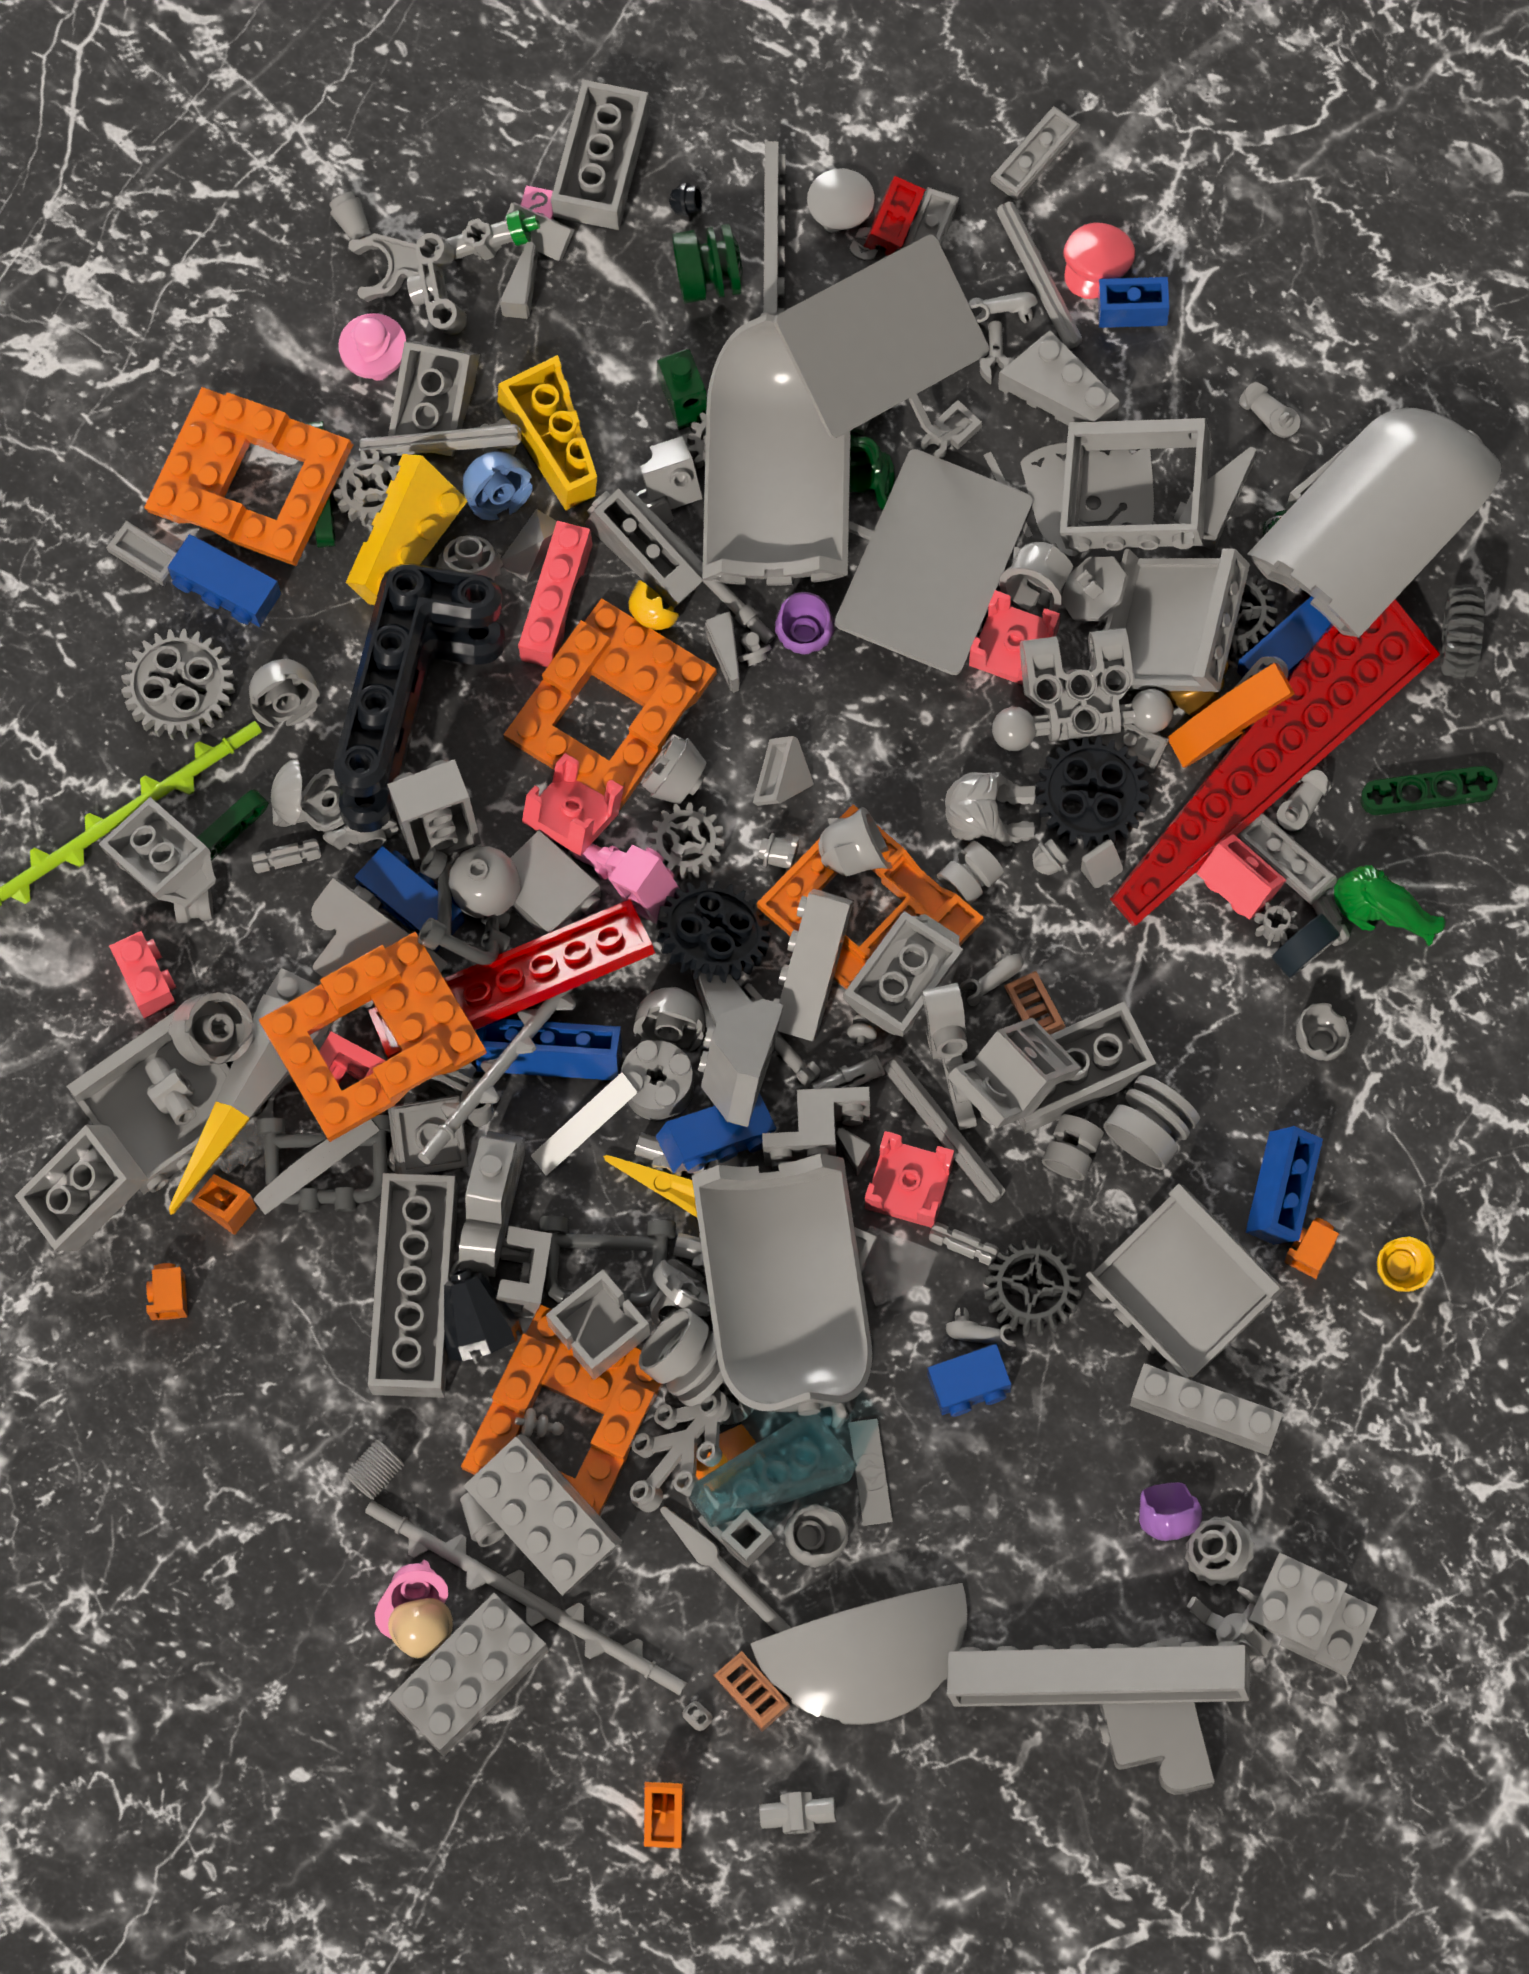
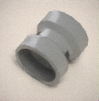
M211 888L190 907H183L174 903L177 923H187L192 918H199L202 921L213 920L214 910Z

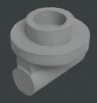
M755 632L743 633L739 637V643L745 648L747 653L738 657L739 662L747 661L749 666L768 659L766 652L772 648L770 644L760 647L758 643L759 636Z

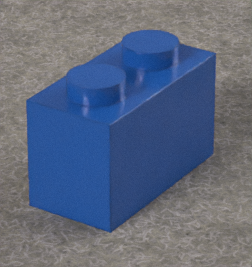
M1168 277L1099 279V328L1167 326L1169 315Z
M997 1344L927 1367V1376L942 1416L948 1413L951 1414V1417L963 1415L972 1410L971 1405L985 1401L986 1405L998 1403L1006 1398V1393L1011 1392V1382Z

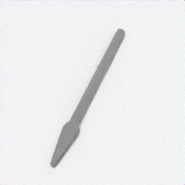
M661 1507L660 1512L698 1563L705 1566L709 1565L775 1633L791 1628L719 1555L720 1551L715 1542L668 1507Z

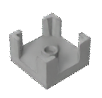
M513 1226L508 1227L507 1238L504 1239L500 1258L502 1260L522 1263L519 1282L505 1279L500 1281L496 1300L505 1302L515 1316L533 1319L541 1304L552 1233Z

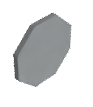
M1114 556L1088 557L1069 574L1061 602L1075 621H1101L1122 603L1128 575Z

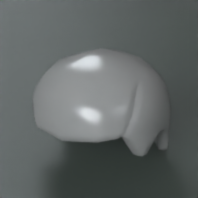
M1311 1004L1302 1012L1295 1029L1296 1041L1304 1053L1316 1060L1328 1061L1336 1059L1346 1050L1350 1039L1346 1017L1335 1013L1331 1004Z

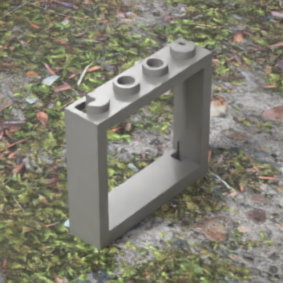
M1206 419L1070 422L1068 426L1060 536L1065 548L1083 552L1093 548L1119 551L1123 548L1132 547L1154 550L1158 547L1174 546L1178 549H1188L1192 546H1203L1211 439ZM1196 447L1191 524L1078 527L1084 451Z

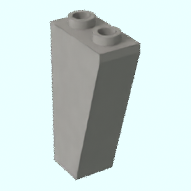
M619 488L612 495L606 490L587 510L590 516L584 524L649 587L655 590L669 606L675 608L703 582L702 578Z

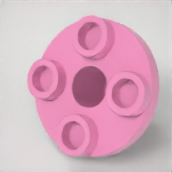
M369 313L356 317L345 326L339 338V353L344 365L352 373L363 378L381 381L386 379L389 374L393 373L400 366L404 342L407 340L402 327L394 319L383 314Z

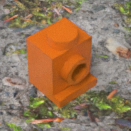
M1315 1218L1308 1230L1302 1227L1300 1239L1294 1241L1292 1245L1297 1251L1290 1248L1284 1263L1317 1279L1337 1241L1339 1233L1334 1231V1226L1321 1218Z
M172 1263L155 1265L152 1270V1281H147L146 1283L148 1302L153 1303V1305H146L147 1314L152 1321L187 1318L186 1275L183 1270Z

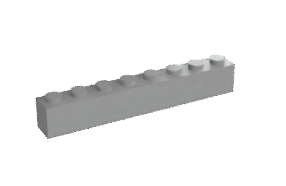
M1223 1641L1218 1646H1203L1197 1642H1185L1181 1644V1647H1166L1161 1643H1147L1144 1647L1129 1648L1124 1644H1109L1106 1648L1093 1649L1083 1644L1072 1645L1070 1649H1055L1048 1645H1038L1033 1647V1650H1018L1012 1646H1000L996 1651H982L976 1647H963L960 1651L949 1652L947 1695L954 1707L1250 1701V1656L1245 1645H1240L1233 1641Z

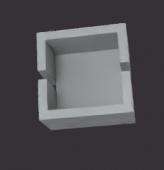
M603 1269L546 1314L548 1326L568 1350L572 1348L573 1356L593 1380L651 1335L649 1323L629 1299L625 1301L623 1292Z

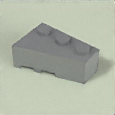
M1050 330L999 372V390L1006 394L1010 392L1027 401L1026 404L1035 409L1039 407L1054 415L1056 420L1068 426L1070 422L1114 421L1118 418L1120 400Z

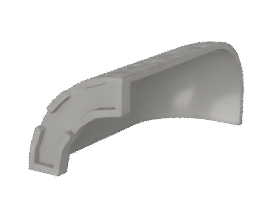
M764 312L760 317L740 326L723 346L710 378L706 409L702 580L745 585L746 578L767 579V586L794 585V578L811 577V582L816 583L848 575L850 431L837 438H831L827 434L774 325V317L779 314L778 312Z
M1400 408L1386 412L1373 420L1246 555L1268 580L1284 585L1295 593L1301 588L1314 598L1310 604L1321 612L1342 635L1360 637L1484 504L1498 483L1501 474V463L1482 443V440L1476 433L1466 430L1461 425L1440 414L1418 408Z
M820 1153L797 1161L778 1164L779 1171L759 1173L758 1166L736 1167L717 1165L692 1175V1183L716 1353L721 1375L729 1390L740 1402L750 1408L769 1412H798L801 1416L820 1413L821 1408L838 1405L857 1397L866 1386L871 1372L872 1343L844 1158Z

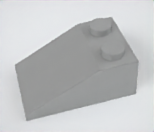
M405 341L388 436L462 429L475 385L480 354L418 341ZM455 450L433 453L454 456Z

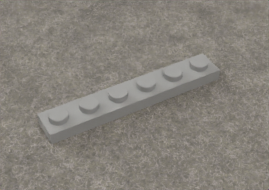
M765 141L763 313H781L784 311V308H778V298H785V277H778V267H785V246H779V236H785V215H779V205H785V185H779V175H786V155L779 154L778 141Z

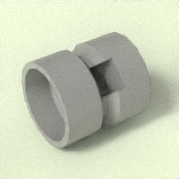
M971 841L958 854V862L950 861L937 874V879L943 888L956 893L970 906L983 894V886L991 887L1004 874V870L998 860L983 845L976 841Z
M1067 1114L1061 1115L1053 1134L1057 1140L1049 1142L1042 1158L1043 1165L1066 1178L1084 1180L1092 1163L1089 1154L1096 1153L1104 1132L1095 1124L1080 1117Z

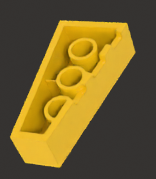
M559 356L552 357L499 383L497 404L511 424H516L520 427L523 445L564 509L568 510L596 495L597 474L586 440L583 438L577 412L574 410L570 398V390L561 370Z
M402 455L398 464L400 469L394 481H390L386 490L388 496L380 513H376L371 524L374 527L368 541L363 542L346 580V583L370 605H375L380 583L385 573L392 567L400 564L420 565L467 503L466 498L422 455Z

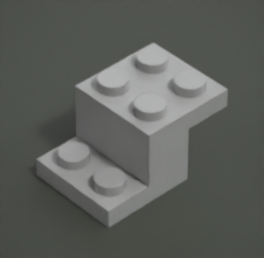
M1032 1017L997 1030L973 1061L955 1067L947 1078L955 1085L957 1092L962 1097L969 1099L980 1111L982 1118L997 1129L1032 1115L1056 1084L1074 1078L1082 1067Z
M869 1087L797 1090L799 1132L762 1133L765 1166H772L773 1170H779L778 1164L797 1161L820 1153L836 1157L835 1122L842 1121L843 1125L855 1126L862 1124L863 1120H870Z
M1279 1552L1248 1622L1282 1637L1280 1646L1347 1677L1378 1608L1345 1593L1347 1583Z

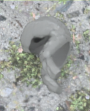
M971 772L963 775L951 785L945 798L946 819L952 828V835L955 838L967 841L986 836L995 839L1005 847L1011 846L1012 842L1017 844L1021 841L1034 839L1036 832L1034 822L1022 821L1009 825L1003 824L999 818L998 805L995 800L997 799L1002 803L1008 801L1012 805L1019 803L1033 805L1036 798V787L1013 784L1001 772Z

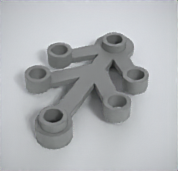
M715 1390L703 1402L692 1407L685 1406L674 1409L668 1404L658 1407L654 1419L657 1424L665 1429H672L680 1422L691 1420L693 1422L683 1431L657 1437L640 1433L634 1438L632 1450L643 1458H649L656 1452L670 1449L647 1480L637 1481L631 1487L630 1497L634 1506L644 1512L655 1511L663 1500V1491L660 1486L680 1461L681 1472L674 1479V1488L685 1496L693 1495L699 1487V1480L696 1477L697 1459L708 1467H713L720 1462L722 1458V1451L719 1448L720 1425L725 1423L731 1414V1404L723 1392ZM670 1413L669 1417L664 1421L666 1415ZM705 1430V1442L697 1450V1439ZM647 1442L645 1448L642 1449L643 1444ZM712 1450L711 1455L706 1459L707 1454ZM689 1479V1483L684 1487L685 1482Z

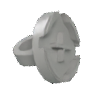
M669 1259L667 1262L666 1260L660 1261L653 1272V1278L660 1288L650 1304V1314L654 1325L658 1327L667 1318L660 1315L659 1311L663 1307L670 1305L678 1310L682 1308L690 1309L698 1316L707 1317L711 1315L708 1289L702 1283L705 1279L702 1277V1274L688 1264L676 1259Z

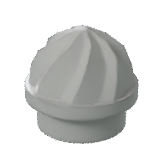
M1052 838L1045 844L1041 841L1032 854L1034 868L1046 875H1051L1058 871L1061 872L1064 869L1062 865L1069 860Z

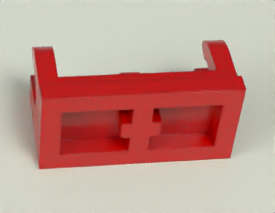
M894 176L886 190L863 247L873 250L876 248V245L886 248V256L894 253L897 248L901 249L926 189Z

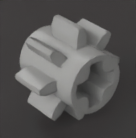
M1284 901L1279 906H1271L1269 902H1266L1264 907L1265 914H1255L1254 921L1262 924L1256 929L1255 935H1263L1267 939V946L1269 947L1272 942L1278 941L1283 945L1288 940L1287 933L1291 935L1297 933L1298 927L1290 923L1296 919L1297 913L1296 911L1289 913L1284 908ZM1274 919L1281 921L1278 928L1271 927Z

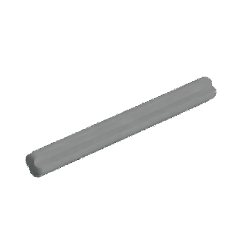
M1006 202L997 208V215L1060 339L1068 349L1079 346L1082 343V336L1014 203Z
M516 424L363 438L359 441V454L361 455V452H365L368 459L373 457L375 451L379 452L380 457L403 454L518 445L521 442L522 433L520 427Z
M900 1057L890 1060L884 1067L885 1073L943 1146L954 1150V1160L989 1203L999 1200L1006 1192L1002 1184Z

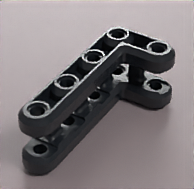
M400 564L387 571L381 580L334 759V776L338 787L341 789L339 795L340 815L343 822L350 829L360 833L379 830L388 823L393 813L394 805L387 784L392 783L397 776L403 773L431 661L433 659H442L472 665H485L501 656L505 648V629L498 619L502 612V592L498 584L491 578L479 574L418 564ZM412 589V591L404 592L402 590ZM480 600L481 602L472 603L471 601ZM476 637H484V639H481V640H475L474 638H476ZM364 803L372 804L369 807H360V805Z

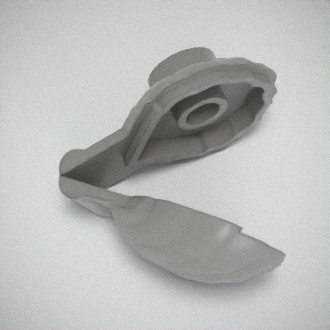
M290 760L283 765L275 776L271 789L273 825L287 827L306 821L317 831L321 830L323 832L333 831L342 826L344 822L339 810L341 789L336 783L334 769H323L319 774H315L304 791H302L299 760ZM334 798V803L328 807L329 802Z

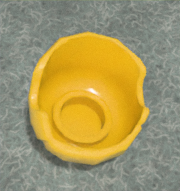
M641 580L637 582L628 601L629 611L635 620L642 626L652 630L672 627L679 618V614L674 612V607L670 606L668 609H664L661 596Z
M1401 1237L1389 1241L1383 1246L1377 1257L1378 1275L1384 1285L1397 1292H1410L1424 1287L1435 1271V1257L1427 1244L1414 1237Z

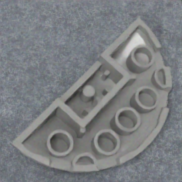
M963 1583L926 1589L855 1607L784 1630L755 1641L750 1645L755 1659L766 1678L772 1685L777 1686L787 1695L793 1705L815 1717L824 1716L849 1725H866L889 1721L919 1707L931 1697V1694L944 1680H947L949 1652L960 1651L964 1632L967 1628V1603Z

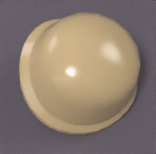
M424 1598L397 1606L389 1617L388 1628L393 1642L399 1649L410 1657L423 1659L429 1658L451 1636L453 1619L449 1608L442 1601L434 1598Z

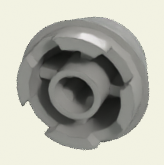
M672 734L662 746L663 750L654 763H651L640 783L642 787L650 792V797L680 804L688 793L694 795L702 784L704 778L700 775L707 762L689 738L684 740Z

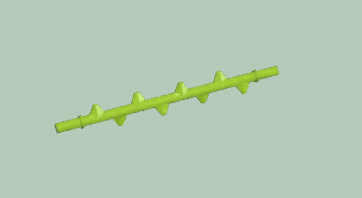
M254 720L227 739L223 738L222 742L215 747L200 741L194 744L195 760L161 782L146 775L141 777L140 796L105 819L88 813L85 815V832L50 855L37 848L31 849V867L0 887V906H2V902L10 897L24 904L30 902L29 885L65 861L79 868L85 864L84 849L118 827L149 797L154 801H158L175 789L188 795L195 792L194 776L226 755L234 754V750L262 733L257 722Z

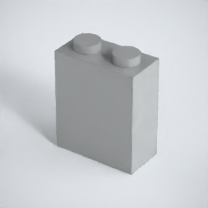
M540 830L510 858L515 863L520 877V893L511 907L542 936L576 922L583 914L589 915L599 905L601 901L599 899L601 897L600 885Z

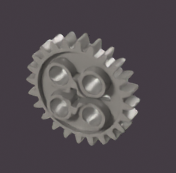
M169 629L167 639L164 640L156 633L154 634L155 644L151 645L143 640L142 644L145 651L143 653L136 650L132 651L136 663H125L127 671L131 673L121 676L123 683L127 685L121 689L124 698H129L125 705L128 711L134 710L132 716L135 722L143 719L142 726L144 730L147 731L154 726L157 737H160L167 730L171 740H174L177 731H182L184 738L188 739L189 729L193 728L199 735H202L201 725L205 723L211 728L215 727L212 717L215 715L224 718L225 716L220 706H231L232 704L230 698L225 695L235 693L233 684L229 683L235 679L232 670H227L232 666L229 658H222L224 651L221 646L213 649L214 642L211 637L202 643V637L198 631L191 639L188 637L186 629H182L179 637H175L173 631ZM167 659L177 660L175 665L170 668L161 667V664ZM204 669L209 671L207 676L202 679L193 678V675L198 670ZM155 673V674H158L160 677H157V676H151V677H150V674ZM155 689L163 690L160 697L155 699L148 698L151 691ZM196 691H207V693L205 695L198 694ZM187 700H194L196 702L191 709H180L181 704Z

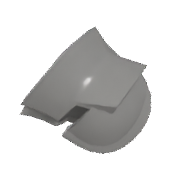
M1031 542L1022 548L1014 546L1012 565L1000 576V590L1002 593L1011 596L1012 604L1022 611L1032 614L1040 593L1027 585L1029 581L1035 586L1052 593L1049 610L1057 612L1061 606L1062 588L1074 566L1068 557L1058 549L1056 543Z
M861 807L848 818H827L830 826L823 831L818 844L821 862L825 867L846 877L871 869L892 868L891 862H887L881 854L889 851L873 817L866 808Z

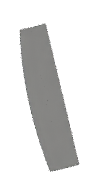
M370 1119L331 1142L326 1139L277 1176L253 1200L266 1215L379 1131L378 1127Z

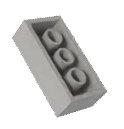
M582 80L551 196L553 217L619 230L650 114L648 92Z
M455 759L448 762L446 760L433 762L424 771L416 774L411 772L401 774L392 783L387 784L401 832L415 868L421 866L424 856L431 848H435L449 856L481 844L470 797Z
M1125 1001L1050 1035L1082 1068L1074 1078L1056 1084L1032 1115L1018 1121L1024 1133L1027 1134L1060 1119L1061 1115L1071 1114L1134 1085L1136 1079L1141 1075L1154 1076L1156 1062Z
M525 1434L514 1437L463 1486L562 1596L571 1592L623 1543L617 1534Z
M493 1593L388 1700L444 1757L549 1650L546 1643Z

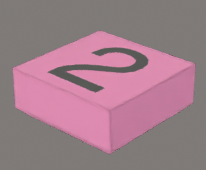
M526 185L521 205L552 220L554 219L551 204L553 191Z

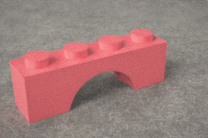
M561 521L556 522L518 644L521 661L548 667L561 649L570 601L579 578L584 575L593 546L591 530L589 528Z

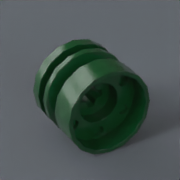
M730 224L720 225L722 241L717 242L713 227L707 228L705 244L699 243L694 230L672 234L675 262L684 304L706 300L707 284L712 283L719 298L724 297V281H729L732 295L741 294L742 262L739 245L731 231Z

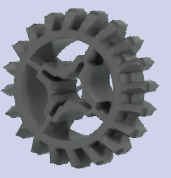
M1257 575L1251 577L1250 580L1246 579L1242 597L1251 603L1241 601L1229 650V659L1232 662L1236 659L1238 652L1243 657L1277 626V622L1273 619L1277 618L1278 609L1272 607L1276 599L1274 595H1266L1269 589L1267 584L1257 587ZM1250 622H1258L1249 632L1237 636V630L1240 627L1250 625Z
M1473 584L1452 585L1448 590L1443 614L1440 667L1444 675L1463 679L1465 677H1474L1477 673L1481 657L1485 616V595L1482 587L1473 586Z
M1027 1239L1022 1240V1250L1020 1251L1017 1250L1013 1243L1009 1244L1008 1253L1010 1256L1008 1257L1003 1252H998L996 1259L1001 1265L990 1263L988 1271L994 1276L984 1277V1285L991 1287V1289L984 1291V1298L995 1300L988 1306L989 1312L995 1313L1002 1310L997 1317V1322L1002 1324L1010 1319L1009 1325L1012 1327L1009 1328L1010 1332H1014L1018 1325H1022V1334L1025 1337L1029 1335L1030 1327H1036L1038 1336H1043V1325L1046 1324L1052 1332L1057 1331L1058 1326L1055 1319L1067 1324L1069 1316L1065 1311L1076 1312L1078 1306L1072 1300L1080 1299L1082 1293L1080 1290L1073 1288L1081 1284L1080 1276L1071 1275L1076 1271L1077 1265L1075 1263L1063 1265L1068 1259V1253L1064 1251L1056 1257L1054 1254L1057 1246L1052 1243L1047 1251L1042 1250L1043 1241L1037 1239L1035 1248H1029ZM1031 1262L1026 1274L1005 1278L1014 1267ZM1042 1264L1048 1266L1057 1274L1062 1286L1055 1285V1281L1047 1280L1042 1275ZM1033 1273H1036L1035 1282L1038 1289L1036 1294H1033V1299L1030 1303V1293H1028L1027 1286L1029 1282H1032ZM1003 1289L1010 1290V1294L1017 1295L1023 1300V1312L1008 1302ZM1053 1297L1060 1298L1051 1309L1034 1314L1036 1305L1040 1301L1052 1300Z

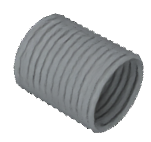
M375 1440V1442H372L371 1447H368L366 1452H363L361 1458H358L356 1463H353V1466L345 1472V1476L363 1494L375 1500V1497H377L379 1492H382L384 1486H387V1483L392 1481L394 1475H397V1472L402 1470L404 1463L381 1441Z

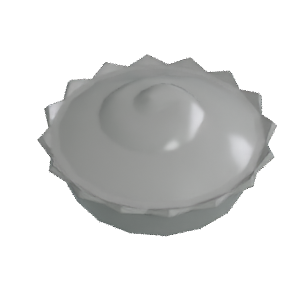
M471 535L461 536L450 541L444 548V551L438 555L439 560L436 563L438 568L479 574L492 580L501 574L500 568L504 565L500 559L501 554L487 540Z
M1214 1516L1208 1521H1201L1199 1527L1190 1535V1539L1185 1544L1187 1549L1185 1559L1189 1563V1571L1195 1573L1198 1581H1206L1210 1586L1217 1583L1225 1586L1229 1581H1238L1240 1574L1248 1571V1563L1254 1558L1252 1553L1254 1542L1250 1539V1531L1243 1527L1241 1521L1232 1520L1229 1516L1222 1518Z

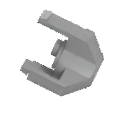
M1240 1586L1237 1589L1250 1602L1244 1613L1229 1614L1225 1618L1211 1612L1198 1598L1194 1596L1191 1598L1187 1608L1204 1626L1216 1634L1219 1643L1233 1641L1240 1645H1245L1250 1660L1256 1657H1265L1269 1652L1272 1644L1264 1637L1263 1629L1248 1622L1258 1601L1249 1590Z

